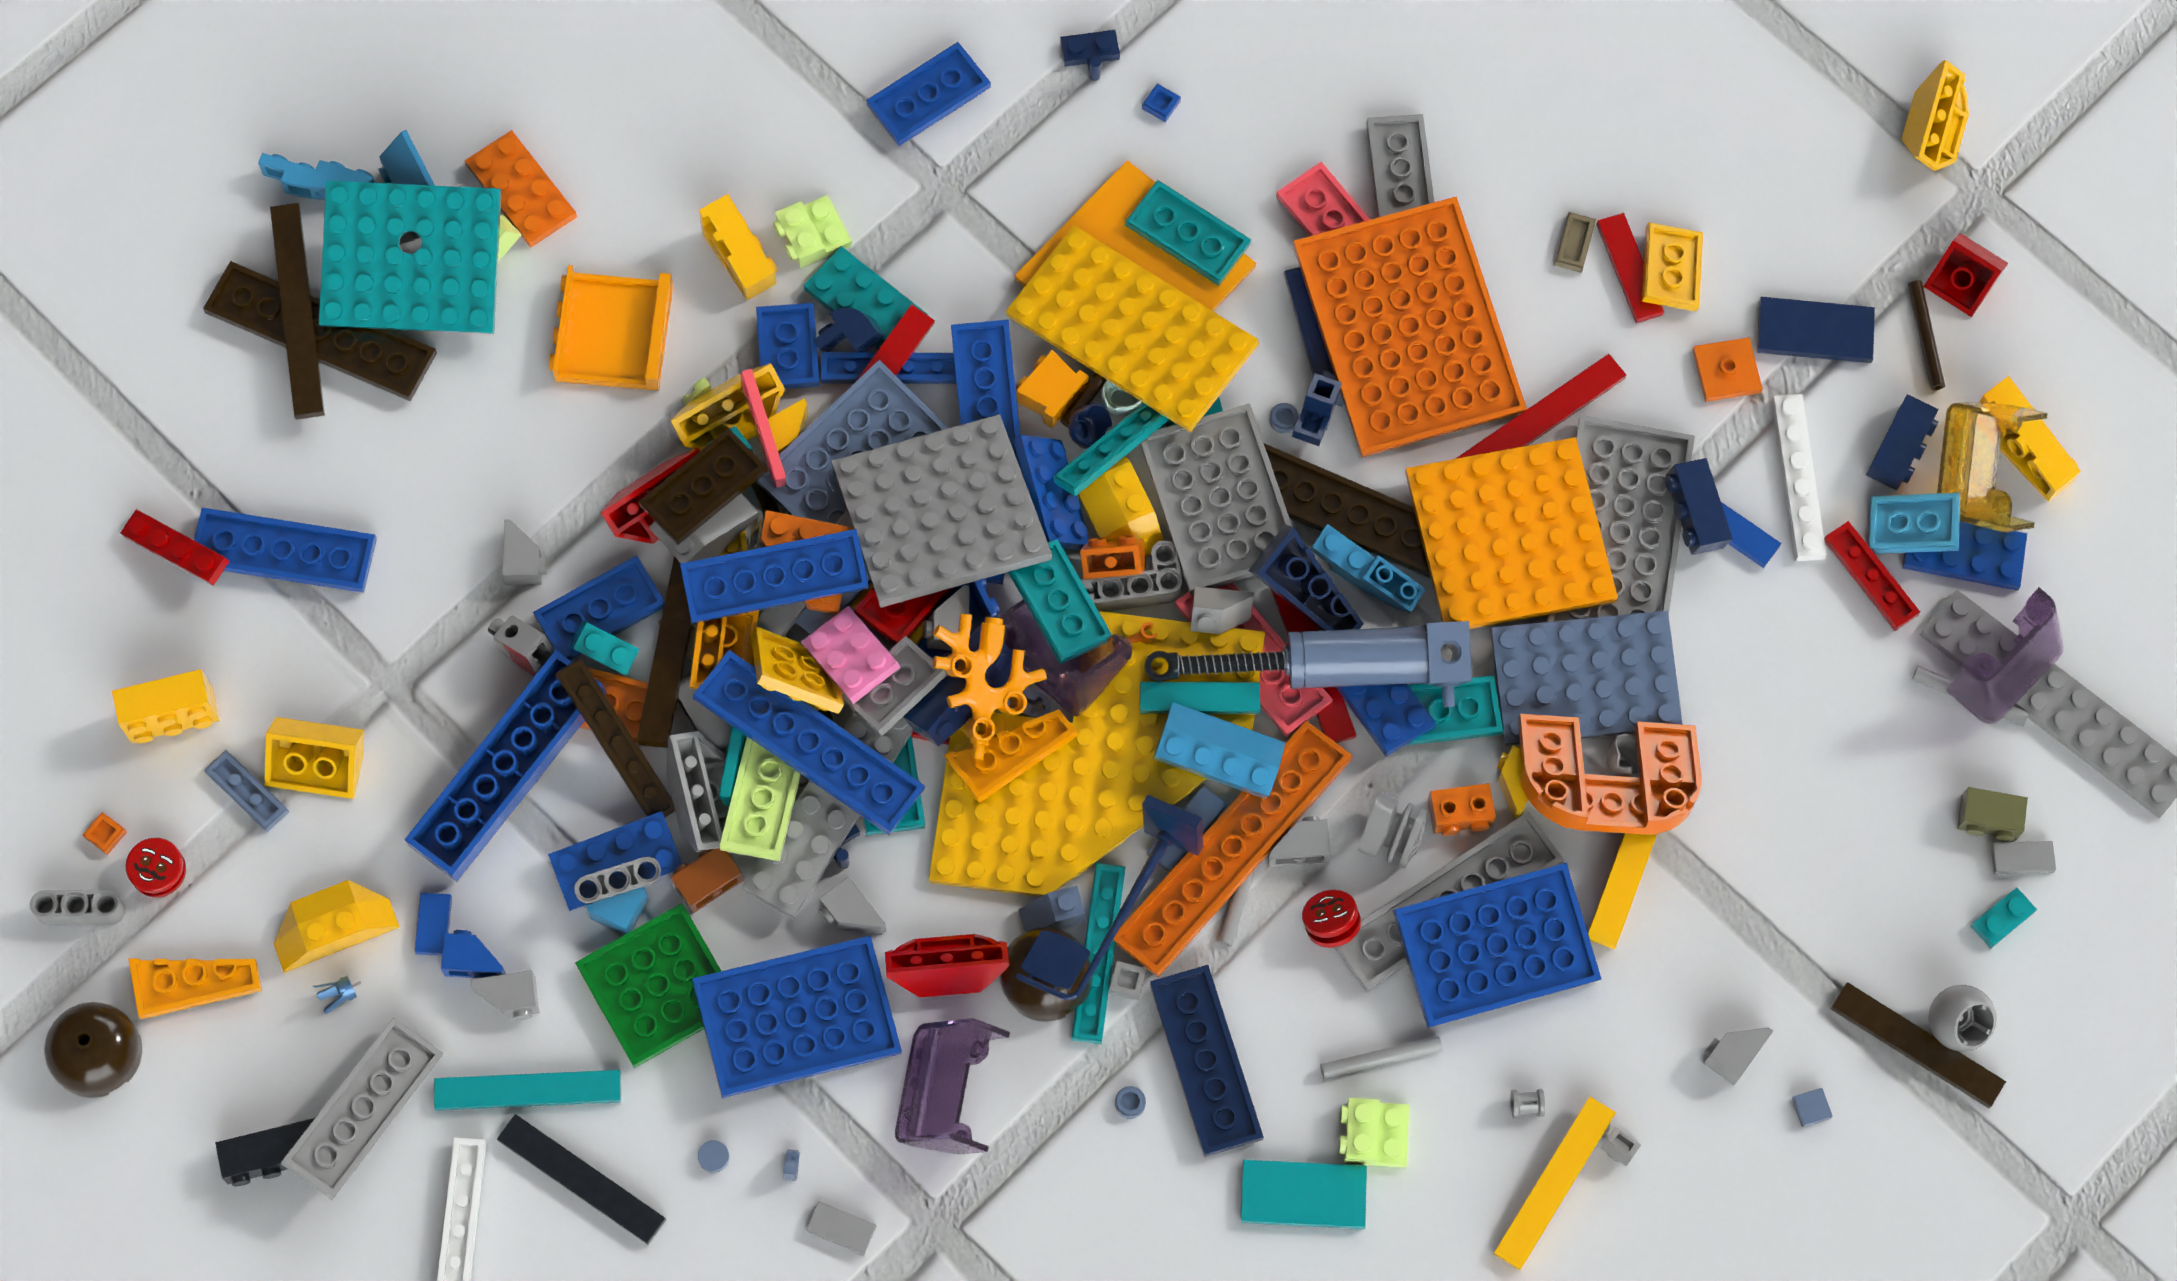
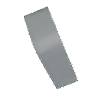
M1159 541L1153 545L1150 559L1151 570L1144 571L1142 574L1081 580L1098 611L1103 612L1170 603L1179 598L1182 587L1179 557L1175 545L1169 541ZM1160 554H1166L1171 559L1167 562H1161L1156 557ZM1165 581L1173 582L1176 585V587L1173 589H1165L1161 586V584ZM1141 585L1144 586L1147 589V591H1145L1144 593H1136L1132 590V588L1134 586ZM1112 589L1115 590L1118 593V595L1110 598L1106 597L1103 594V592L1105 590ZM1093 592H1097V599H1094Z

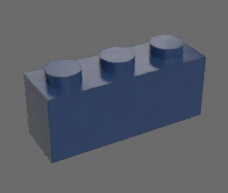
M1907 394L1866 476L1896 491L1902 482L1908 484L1915 471V468L1911 467L1914 458L1920 460L1927 447L1926 444L1922 443L1925 436L1931 437L1939 421L1934 419L1939 409Z
M1707 458L1674 464L1665 474V484L1668 492L1672 494L1675 503V516L1680 520L1683 528L1684 544L1689 547L1691 555L1724 549L1733 538Z

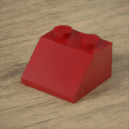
M1959 233L1951 242L1923 287L1972 317L2007 267L2008 262L1962 233Z

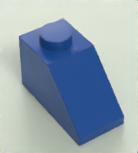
M454 930L453 934L445 933L441 970L444 976L484 978L506 974L503 966L478 937L472 935V932Z

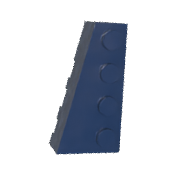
M979 626L969 638V649L972 652H976L979 649L981 627ZM1004 642L999 656L985 673L987 684L993 688L1004 686L1010 676L1012 653ZM958 661L955 662V669L958 668ZM947 674L944 679L903 716L914 732L939 747L972 717V710L969 705L965 704L950 708L947 703L948 696L958 694L964 690L966 686L965 678L951 677Z

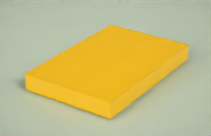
M1648 222L1645 228L1642 302L1695 312L1699 309L1703 232Z

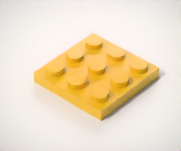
M756 626L751 634L757 684L768 691L775 690L786 694L795 701H805L813 704L822 711L829 710L839 714L844 706L842 691L809 654L802 643Z

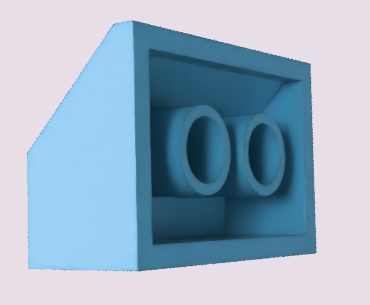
M407 130L400 132L379 156L382 167L378 170L384 183L435 186Z

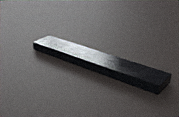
M516 1114L497 1138L498 1142L647 1245H649L666 1221V1218Z

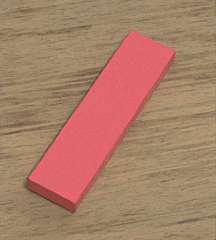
M752 369L742 371L741 385L773 485L776 488L785 486L786 475Z

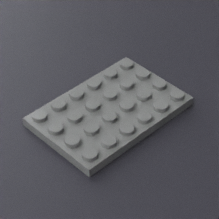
M1250 403L1202 417L1191 433L1177 424L1156 430L1141 442L1140 445L1172 542L1175 545L1190 595L1194 594L1195 586L1216 588L1254 577L1248 570L1285 524L1290 526L1292 524Z

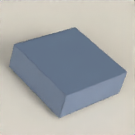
M1823 1088L1792 1097L1802 1127L1829 1120L1833 1117Z

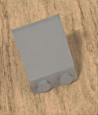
M741 493L679 545L656 522L649 529L680 563L719 556L760 513Z

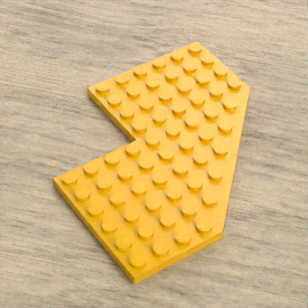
M1099 611L1112 633L1113 639L1109 643L1082 654L1073 722H1070L1078 736L980 803L946 761L929 883L1042 897L1047 893L1058 891L1070 880H1074L1089 869L1093 863L1105 854H1109L1124 843L1136 831L1144 828L1142 803L1147 795L1175 805L1207 778L1153 759L1168 714H1140V682H1157L1151 680L1145 673L1144 665L1146 659L1156 651H1164L1166 653L1177 652L1181 656H1186L1187 654L1189 656H1194V654L1202 656L1203 653L1205 655H1210V653L1213 655L1218 653L1224 655L1226 652L1228 654H1233L1234 652L1241 654L1242 651L1244 654L1250 651L1252 653H1257V651L1263 653L1265 632L1232 628L1221 634L1190 631L1191 622ZM1152 622L1154 624L1151 629L1144 631L1149 636L1157 633L1156 639L1151 644H1144L1140 641L1120 649L1117 648L1115 642L1138 633L1144 623ZM1157 658L1152 661L1151 669L1155 674L1162 675L1167 672L1168 664L1164 659ZM1248 671V674L1247 672H1241L1240 674L1239 672H1233L1232 674L1231 672H1225V674L1217 673V675L1215 673H1209V675L1201 673V676L1199 674H1193V676L1191 674H1186L1185 676L1179 674L1178 679H1168L1161 682L1259 683L1260 671H1256V673ZM993 712L991 720L995 724V734L992 738L997 737V733L1007 729L1012 731L1022 727L1023 723L1035 718ZM1207 714L1253 731L1255 714ZM965 724L950 736L948 753L952 751L955 753L969 748L968 745L972 744L969 743L970 738L965 734ZM977 724V726H976V732L979 731V725H978V724Z

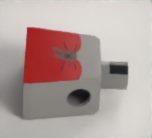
M510 616L505 622L500 618H496L488 627V632L494 636L493 639L501 652L533 677L554 653V649L545 634L515 616Z

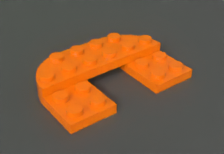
M1520 714L1518 718L1522 763L1520 774L1521 786L1533 807L1552 822L1564 828L1582 831L1658 834L1677 827L1691 813L1702 785L1696 725L1637 721L1635 738L1639 778L1584 773L1579 717Z

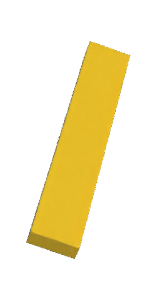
M1589 1096L1493 1253L1495 1256L1517 1270H1521L1615 1116V1111Z

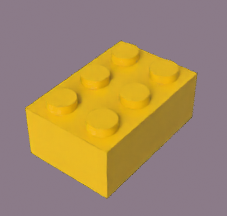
M202 669L112 690L118 725L131 743H147L153 740V737L161 735L175 736L181 734L185 729L193 727L203 729L210 727L213 722L220 721L213 687Z

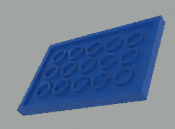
M1567 863L1393 910L1427 1028L1602 980Z
M871 936L692 978L722 1098L902 1053Z

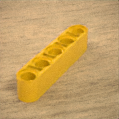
M1623 834L1588 930L1590 941L1615 950L1657 834Z

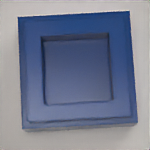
M1157 83L1142 104V109L1166 122L1181 102V97Z

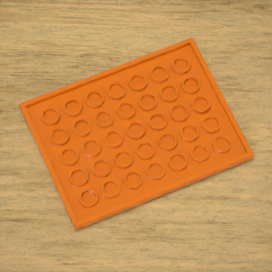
M1457 196L1293 241L1292 245L1336 381L1342 383L1340 393L1361 458L1517 415L1527 410Z

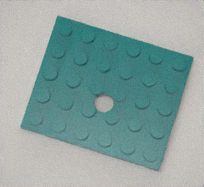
M326 180L319 325L494 334L502 190L496 188ZM410 231L418 233L422 240L420 249L413 254L405 253L400 248V238L404 233Z

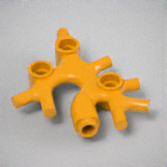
M960 614L959 628L956 633H952L940 625L935 628L933 635L947 643L952 648V654H949L947 657L935 656L932 665L933 668L944 669L951 677L965 678L966 686L964 690L958 694L948 696L947 703L950 708L965 704L970 706L972 717L966 721L964 730L967 737L970 738L969 743H973L971 758L983 760L985 745H989V740L995 734V724L991 720L993 712L998 709L1004 714H1021L1027 706V699L1023 694L1024 689L1030 684L1046 680V672L1043 668L1025 672L1023 669L1025 651L1013 649L1008 681L1000 688L990 687L985 680V673L1002 650L1006 625H1003V619L985 617V623L981 624L979 649L976 652H972L969 649L972 615ZM956 661H958V668H957V669H955V662H956ZM1010 698L1011 703L1008 706L1007 701ZM977 724L979 725V731H978V732H976V726H977Z

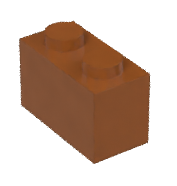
M720 848L702 851L699 854V859L691 864L684 863L673 872L674 875L671 876L674 888L692 914L743 881L742 873L727 851H721Z

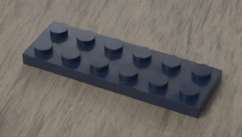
M1204 965L1150 981V988L1204 1157L1263 1140L1264 1136L1209 966Z

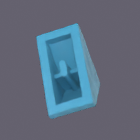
M641 887L588 904L586 907L592 920L625 935L633 930L649 899L645 887Z

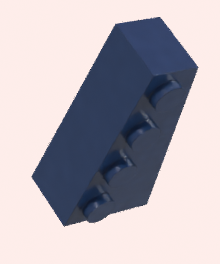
M1285 524L1248 570L1321 631L1360 629L1364 625L1293 526Z

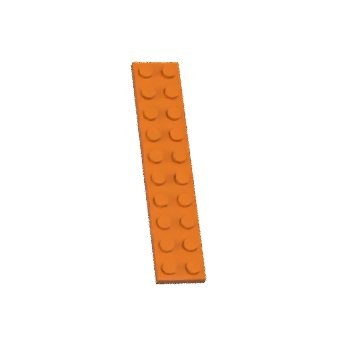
M1305 721L1285 743L1280 767L1270 796L1267 799H1263L1242 791L1203 835V848L1200 854L1197 856L1188 852L1120 927L1113 939L1115 944L1159 978L1352 761V754L1308 721Z

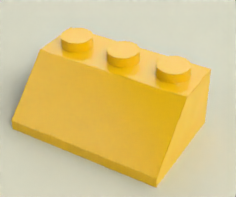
M276 717L266 732L264 786L353 799L364 754V730Z

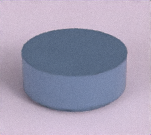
M1280 403L1272 408L1269 422L1275 431L1289 433L1294 430L1299 414L1293 405Z
M1127 1086L1117 1093L1115 1108L1122 1117L1127 1119L1136 1118L1145 1109L1146 1098L1140 1089Z
M717 1140L705 1142L698 1151L700 1166L710 1173H717L725 1169L729 1162L727 1147Z

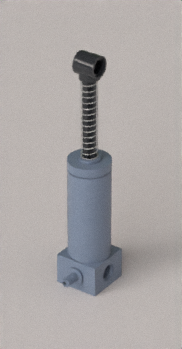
M1469 621L1426 623L1415 627L1304 631L1301 633L1288 632L1287 646H1284V650L1280 652L1273 650V652L1269 653L1267 651L1265 653H1260L1259 651L1252 653L1250 651L1244 654L1242 651L1241 654H1236L1235 652L1228 654L1226 652L1224 655L1220 653L1217 655L1212 653L1205 655L1203 653L1202 656H1197L1196 654L1194 656H1189L1188 654L1181 656L1177 652L1166 653L1164 651H1156L1148 656L1144 669L1146 675L1151 680L1157 682L1178 679L1179 674L1184 676L1186 674H1191L1192 676L1193 674H1199L1201 676V673H1207V675L1215 673L1217 675V673L1225 674V672H1231V674L1233 672H1239V674L1247 672L1248 674V671H1254V673L1262 671L1264 673V671L1268 670L1270 672L1272 670H1278V672L1284 670L1285 675L1289 676L1291 689L1424 683V685L1442 687L1443 707H1454V686H1460V684L1472 681ZM1442 646H1446L1452 651L1450 661H1446L1441 657L1440 650ZM1162 658L1167 662L1168 670L1166 673L1158 675L1152 671L1151 663L1154 659Z

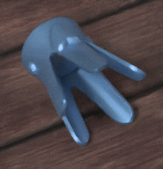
M347 975L341 977L337 982L314 985V988L333 985L317 992V998L320 1000L342 994L325 1007L324 1013L328 1014L343 1002L356 998L357 995L353 987L360 985L361 981L351 984Z

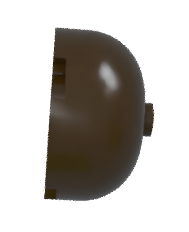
M1039 927L1022 933L1007 947L1009 967L999 976L1000 983L1006 998L1020 1014L1036 1021H1056L1065 1018V1015L1075 1010L1081 1003H1084L1091 990L1093 975L1080 996L1073 1000L1060 999L1016 978L1017 974H1022L1026 977L1030 976L1022 970L1021 965L1041 931H1050L1081 944L1075 937L1061 929ZM1087 959L1071 989L1066 990L1057 987L1056 990L1065 994L1074 993L1091 964L1090 959ZM1032 977L1033 980L1038 981L1051 988H1054V986L1047 984L1035 977Z
M87 1002L69 1008L53 1022L46 1036L44 1054L50 1073L66 1090L78 1096L96 1098L109 1095V1092L116 1090L126 1081L129 1082L132 1079L141 1061L142 1041L133 1022L121 1010L105 1003Z

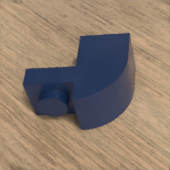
M839 308L829 313L835 323L827 324L818 332L819 336L813 341L819 350L829 352L847 338L855 351L865 352L886 335L870 315L853 308Z
M1316 373L1314 374L1305 396L1302 411L1293 430V438L1320 446L1342 386L1341 382Z

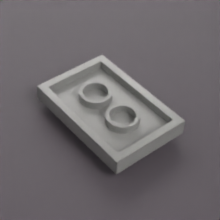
M907 636L901 639L889 651L901 668L854 704L845 694L842 695L844 703L881 736L947 676L944 669L933 668V659Z

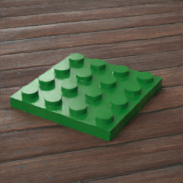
M683 903L575 962L633 1068L642 1065L704 1030L692 978L721 972L720 967Z

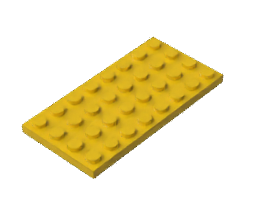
M1075 225L1005 311L1007 317L1190 433L1259 345L1258 339Z

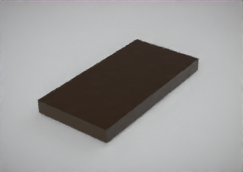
M728 428L639 500V506L679 545L767 473L768 469Z

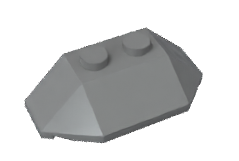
M699 731L675 734L668 737L666 771L680 832L696 852L720 848L729 806H725L719 797L726 755L704 739V736Z

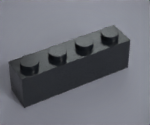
M315 1118L215 1142L222 1179L227 1184L237 1187L249 1184L252 1178L263 1176V1179H271L282 1175L281 1171L288 1169L281 1162Z

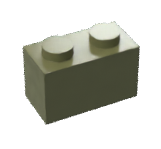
M1968 787L1961 795L1958 829L1965 830L1967 834L1972 836L1987 834L1996 836V839L2000 841L2010 842L2014 841V839L2017 840L2025 829L2028 797Z

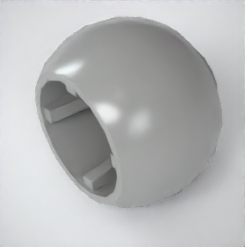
M1954 985L1940 992L1931 1003L1928 1016L1929 1026L1934 1037L1945 1047L1960 1052L1972 1051L1984 1045L1994 1033L1997 1019L1996 1010L1990 998L1983 991L1969 985Z

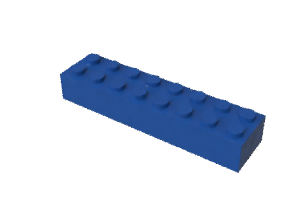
M557 650L554 651L404 839L409 847L456 882H458L584 723V719L554 675V673L572 662ZM596 680V682L602 689L603 693L606 695L607 693L604 688V685Z

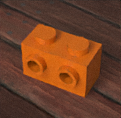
M1134 535L1117 537V541L1106 542V538L1089 539L1088 543L1080 550L1083 579L1139 575L1147 567L1144 540L1135 539Z
M1490 783L1430 791L1427 799L1434 834L1442 833L1443 836H1452L1465 829H1471L1472 832L1485 831L1489 829V826H1493L1496 818Z

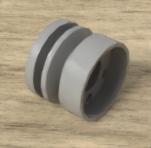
M1380 791L1357 850L1376 857L1381 848L1386 846L1389 848L1387 862L1391 863L1395 852L1399 851L1403 854L1398 866L1406 868L1407 863L1416 855L1425 832L1428 809L1421 807L1416 819H1413L1409 816L1414 804L1409 803L1403 813L1400 814L1396 812L1398 798Z

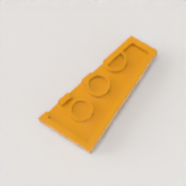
M1058 709L1025 722L1022 727L1012 731L1007 729L997 733V737L990 739L989 745H985L983 760L971 758L973 743L968 745L969 748L956 753L952 751L944 754L949 765L980 803L1078 735L1075 728Z
M128 958L137 1012L140 1019L263 991L258 963L255 959L140 960L139 958Z

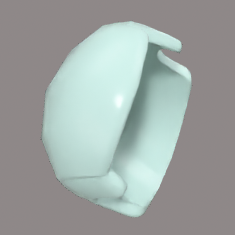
M1106 380L1101 389L1104 407L1116 416H1128L1143 404V402Z

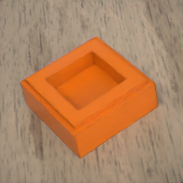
M102 812L82 836L108 855L125 836L127 831Z

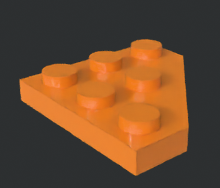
M766 510L760 542L764 547L853 530V527ZM842 594L804 601L803 603L809 610L836 615L839 613Z

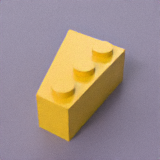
M729 194L698 210L704 238L747 301L776 285L775 273L778 270L775 263L770 257L766 258L762 251L761 243L751 233L746 221L739 213Z

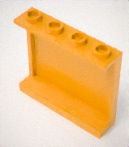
M568 265L567 275H562L561 292H564L563 301H558L557 318H560L559 327H554L553 344H556L555 354L551 353L549 358V371H553L555 381L659 391L673 294L672 275L660 273L659 280L584 274L574 273L573 265Z

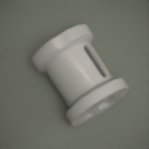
M1543 1089L1525 1093L1511 1090L1510 1104L1513 1118H1518L1519 1114H1538L1539 1117H1544L1545 1097ZM1522 1102H1533L1534 1104L1522 1105Z

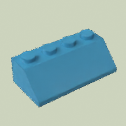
M1172 702L1153 759L1267 799L1270 796L1286 742Z

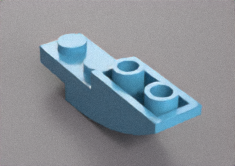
M262 153L258 161L264 176L280 180L286 194L303 198L325 200L326 180L375 183L374 177L369 172L362 169L351 170L336 161L326 162L319 160L316 169L304 162H299V164L290 162L278 154L271 156Z
M1328 524L1323 528L1310 548L1314 554L1332 566L1330 570L1371 596L1409 614L1426 591L1423 586L1379 555L1376 558Z

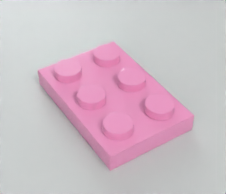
M849 606L845 607L801 641L804 648L853 704L901 668L895 658Z

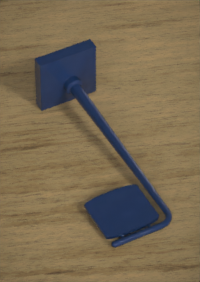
M1147 795L1142 803L1144 833L1155 837L1157 842L1077 990L1072 994H1065L1056 989L1057 987L1066 990L1072 988L1090 956V951L1067 937L1045 930L1040 932L1021 965L1022 970L1030 976L1026 977L1022 974H1017L1016 978L1063 1000H1073L1079 997L1167 847L1174 845L1197 856L1200 854L1203 848L1202 818ZM1032 977H1035L1047 984H1050L1054 986V988H1051L1038 981H1035L1032 979Z

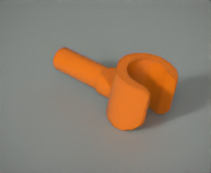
M1152 622L1144 623L1138 633L1115 642L1117 648L1120 649L1140 641L1144 644H1151L1156 639L1157 633L1149 636L1144 631L1151 629L1154 624Z

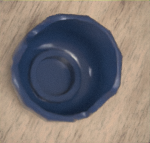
M1092 403L1081 406L1071 414L1068 429L1071 440L1080 448L1087 449L1112 427V420L1109 411L1102 404Z

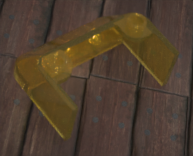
M1959 402L1953 403L1948 407L1945 418L1937 493L1960 494V521L2004 533L2034 528L2035 522L2012 517V500L2005 491L1995 489L2002 433H2016L2021 428L2022 422L2047 419L2048 413L2009 404Z

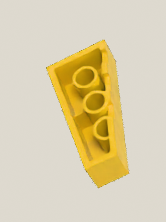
M2009 375L1982 396L1970 419L2048 502L2075 481L2081 472L2077 463L2068 455Z

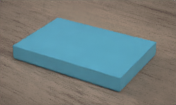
M1959 493L1871 496L1869 547L1874 554L1959 551Z

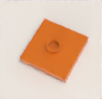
M1750 337L1693 347L1692 352L1705 402L1762 392L1763 388Z

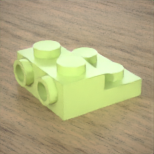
M828 195L805 205L800 201L775 212L776 221L773 222L774 228L780 238L784 236L788 244L785 245L788 256L791 261L796 260L800 268L833 255L841 246L845 249L852 246V240Z
M1349 1098L1347 1105L1341 1106L1340 1123L1346 1124L1345 1135H1340L1339 1154H1344V1163L1406 1168L1409 1105L1380 1103V1100Z

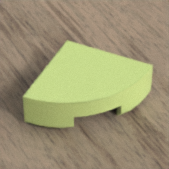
M706 378L700 379L693 385L695 390L690 395H684L682 400L684 406L711 390V386Z

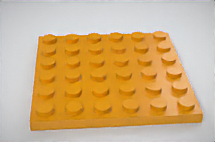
M1576 437L1405 469L1441 622L1469 621V629L1617 602L1618 596Z

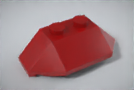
M699 448L663 462L615 494L600 511L615 537L654 544L659 540L649 529L655 521L639 506L638 501L700 452Z
M978 934L913 939L900 945L895 950L885 952L886 977L919 998L980 993L1009 967L1007 942H997L992 938Z

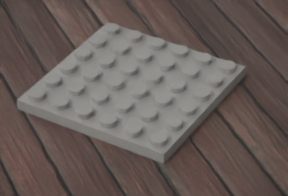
M1000 414L831 461L852 527L857 529L862 556L880 608L1052 560L1051 550Z

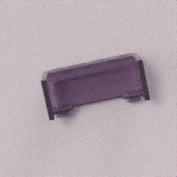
M974 1018L920 1025L912 1039L895 1127L896 1140L908 1146L952 1154L988 1152L989 1146L973 1141L971 1128L966 1124L959 1123L970 1065H977L987 1057L990 1040L1009 1038L1010 1032Z

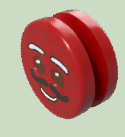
M157 837L145 839L131 849L126 859L125 868L128 879L140 893L155 898L167 896L176 891L185 879V859L178 848L166 839Z
M1335 889L1322 891L1311 897L1303 907L1302 920L1307 935L1318 946L1327 948L1342 946L1350 942L1361 928V916L1354 898L1345 891Z

